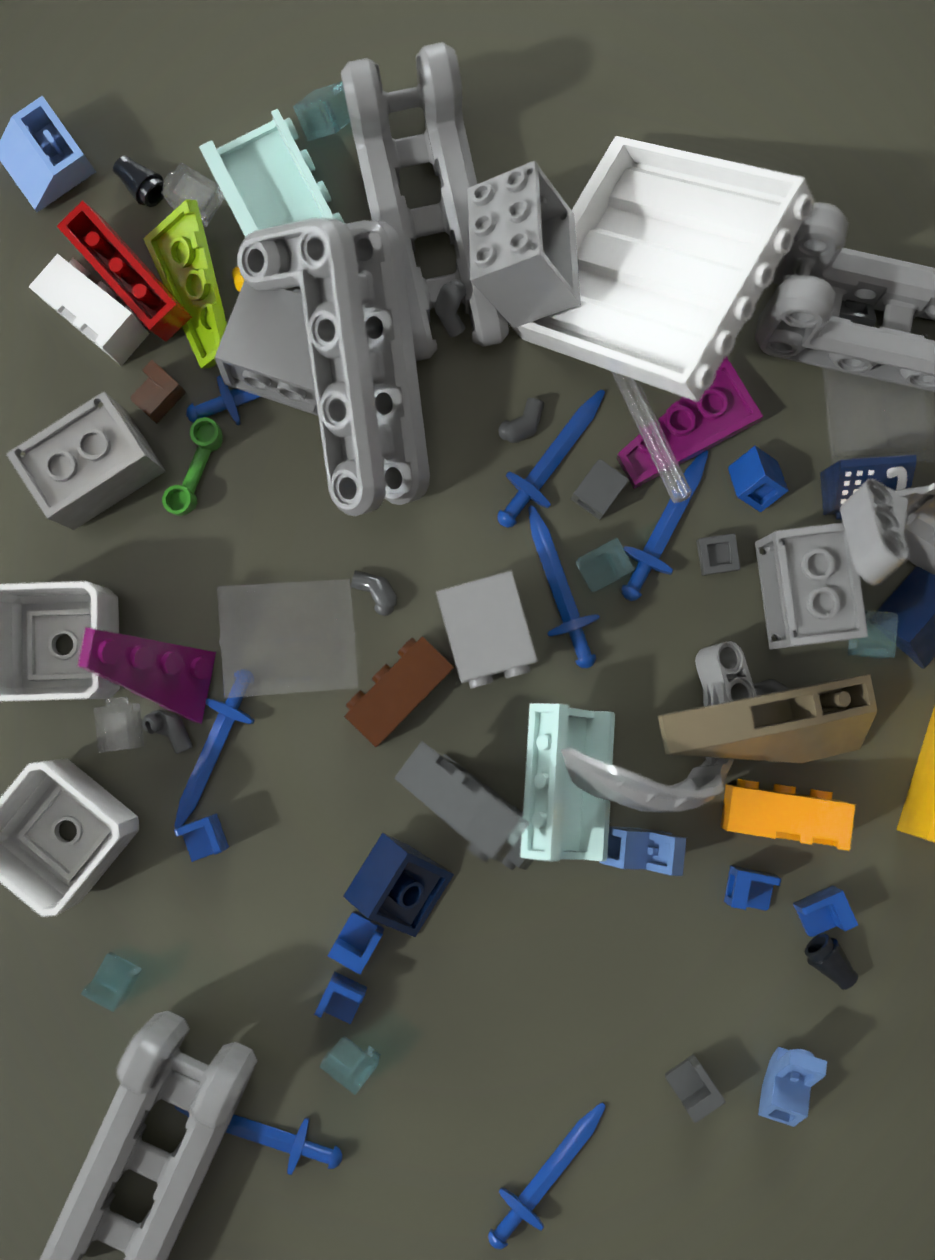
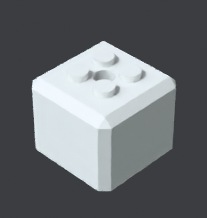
M87 581L0 584V701L112 698L120 689V685L111 683L78 667V661L86 627L119 633L118 597L109 588ZM64 634L69 635L73 640V649L67 655H61L56 649L57 639Z
M69 759L30 763L0 798V882L40 916L57 915L83 900L140 830L139 818ZM64 820L71 821L76 826L77 834L72 841L64 840L60 836L59 827Z

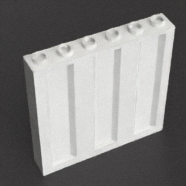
M615 136L572 209L575 218L581 304L513 329L522 340L699 402L705 390L712 385L715 373L724 357L733 349L735 338L743 324L751 318L757 300L764 288L768 287L771 283L774 271L783 255L791 249L798 229L803 221L810 216L815 201L809 187L802 177Z

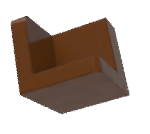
M151 360L142 369L148 376V379L133 393L130 399L157 424L186 392L171 376Z

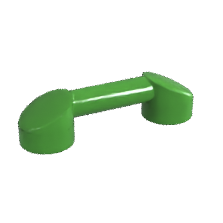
M207 417L197 419L190 428V437L198 447L182 486L173 485L169 487L162 497L164 508L176 516L187 515L196 508L197 497L194 494L211 452L216 451L223 441V433L220 426Z

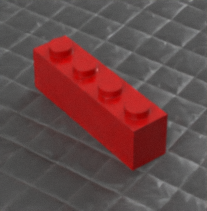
M83 200L57 225L59 230L144 325L162 340L167 342L192 318L102 216Z

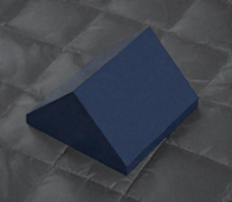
M916 566L868 621L922 669L926 668L935 657V575Z

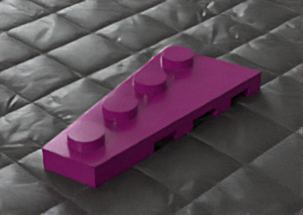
M726 356L715 373L712 385L705 390L699 402L686 397L676 401L655 423H651L617 454L616 459L635 489L761 422L763 415Z
M86 627L78 667L111 683L120 685L142 698L149 699L169 711L176 712L192 722L202 724L216 652Z

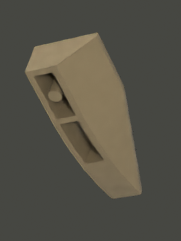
M868 674L839 678L658 716L665 754L805 763L860 750L878 710L871 675Z

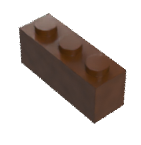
M423 636L418 641L413 637L409 639L397 652L401 656L392 668L385 664L372 677L376 684L366 694L360 690L345 705L350 711L344 717L375 747H378L454 669Z

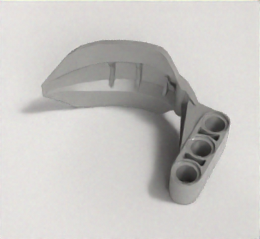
M868 479L840 506L852 563L857 573L865 581L874 585L880 584L907 559L916 566L935 575V483L929 486L895 491L875 479Z
M728 641L699 650L695 663L703 688L704 706L757 696L744 653L739 645ZM573 748L561 750L572 782L583 791L595 797L619 803L638 811L658 813L693 809L711 801L716 795L723 792V784L734 759L706 757L702 765L693 768L685 780L671 786H666L622 768L596 760Z

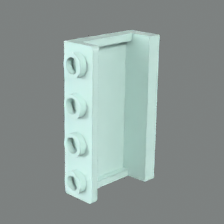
M278 108L271 111L273 117L271 122L217 149L212 140L199 146L245 238L248 234L257 230L312 218L338 219L344 223L339 212L332 214L327 204L332 199L324 182L321 180L316 183L311 174V171L315 170V166L306 149L302 151L298 149L294 141L299 138L298 133L289 117L283 120Z
M530 704L523 818L530 824L522 834L520 858L560 861V859L607 860L610 801L595 797L583 791L572 782L561 750L573 748L589 757L612 765L615 727L614 712L569 708V705Z

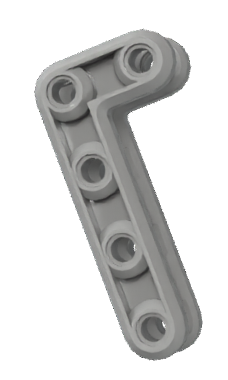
M443 42L423 46L416 55L418 83L416 87L385 92L382 88L379 65L368 58L350 61L341 71L351 128L372 221H385L393 226L399 235L402 245L416 361L430 359L437 350L436 340H432L429 326L431 321L430 310L435 307L434 305L442 286L446 283L449 284L454 279L461 281L466 287V295L462 298L461 302L464 304L465 313L470 315L473 329L472 341L482 347L500 344L509 334L508 321L470 281L467 188L477 185V180L463 121L462 83L458 60L454 48ZM416 107L423 109L426 126L423 134L400 139L392 138L388 117L390 113ZM430 162L433 164L435 176H439L441 201L437 204L410 209L406 205L405 196L400 194L398 185L400 184L399 171L401 168ZM446 232L449 236L450 245L455 247L457 256L456 272L425 279L422 277L421 268L416 267L414 241L418 237Z
M820 202L814 203L810 216L803 221L794 236L791 249L783 255L774 271L772 280L779 286L758 318L755 334L757 344L763 352L774 357L935 392V341L911 333L913 318L920 317L935 321V268L843 248L849 225L845 215L834 205ZM852 300L872 304L875 310L884 311L882 327L875 328L853 323L849 319L840 318L842 301Z
M312 218L261 229L248 234L241 243L237 255L239 271L246 283L255 290H280L297 286L301 287L331 499L339 510L351 516L375 511L384 499L397 505L419 500L426 494L428 489L430 472L402 245L398 233L393 226L385 221L362 220L344 224L338 219Z
M169 1010L154 1014L135 1034L123 1055L117 1070V1076L121 1084L40 1260H82L85 1252L95 1240L124 1252V1260H168L258 1060L253 1049L238 1042L224 1044L211 1064L207 1065L180 1052L179 1048L190 1031L184 1017ZM160 1099L188 1111L190 1115L185 1125V1128L188 1130L183 1140L180 1141L172 1153H168L142 1140V1135L147 1127L145 1124L146 1118L150 1110ZM126 1170H132L157 1182L158 1185L152 1197L155 1202L151 1211H148L144 1220L140 1223L110 1211V1205L115 1197L113 1190Z

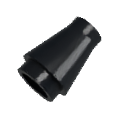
M122 156L115 162L113 172L121 179L138 204L154 207L163 200L167 186L160 174L131 160L128 156Z
M821 934L807 944L805 955L808 957V964L835 982L842 990L849 989L857 982L858 974L853 970L837 939L830 938L827 934Z

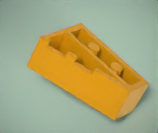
M737 779V785H725L720 828L726 831L773 839L796 840L813 845V843L837 847V849L850 851L855 805L832 799L833 792L810 789L809 796L796 794V787L774 784L773 790L759 789L760 782L746 779Z

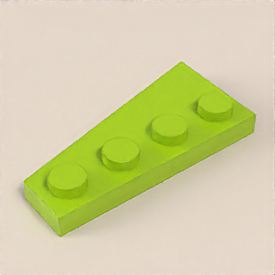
M186 199L143 239L163 285L192 316L182 327L200 368H212L217 364L214 357L227 322L197 200Z

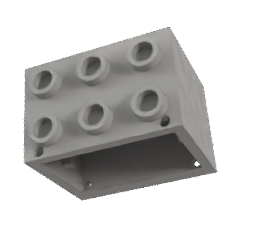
M532 161L467 188L470 281L511 326L516 328L580 305L574 213L537 163Z
M244 280L214 357L224 384L319 416L301 290L295 289L293 292L286 289L255 290Z
M105 391L6 453L46 518L73 530L166 472L128 411ZM99 402L103 403L101 408H98Z
M843 523L774 531L755 542L769 650L868 637L860 576L852 563ZM761 548L765 550L763 555L760 554ZM772 635L777 638L776 641H772Z
M512 570L436 591L461 684L469 682L471 689L492 683V675L504 672L507 679L531 672L529 665L537 662Z

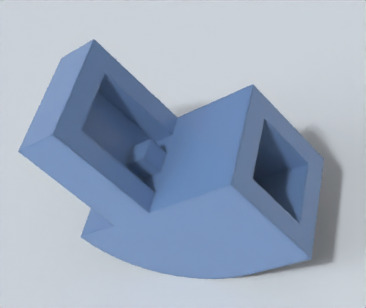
M609 826L608 857L606 861H599V863L621 869H646L671 876H683L686 838L664 831Z
M778 1047L769 1061L763 1080L758 1115L792 1127L807 1118L811 1087L826 1076L827 1061L814 1057L812 1052L804 1049L787 1050Z

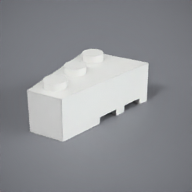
M57 254L30 284L29 288L122 366L150 333L127 305L124 307L115 300L117 295L101 281L96 285L87 278L90 272L74 258L67 262Z

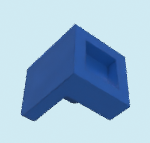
M753 446L728 467L737 497L759 512L765 510L789 491L777 460L757 446Z
M217 813L174 829L176 837L183 836L192 862L212 854L221 853L229 848Z
M730 865L724 902L733 908L746 910V907L766 911L770 906L773 885L780 886L782 878L772 873Z
M833 885L793 903L805 932L810 937H814L836 926L843 931L858 926L843 890Z
M352 912L332 946L328 957L360 975L381 939L385 928L357 912Z
M334 971L314 1015L321 1018L323 1012H326L351 1024L360 1003L364 999L367 987Z

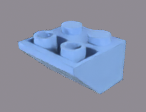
M43 96L14 114L0 139V161L36 212H39L96 173Z

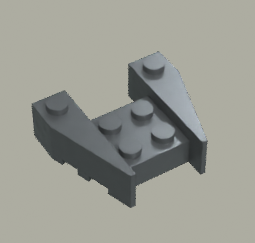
M421 741L394 779L471 843L467 849L484 862L491 858L501 862L511 870L516 866L527 870L534 859L520 858L522 834L530 824L523 818V811L515 805H511L498 795L496 791L485 785L446 754L440 755Z

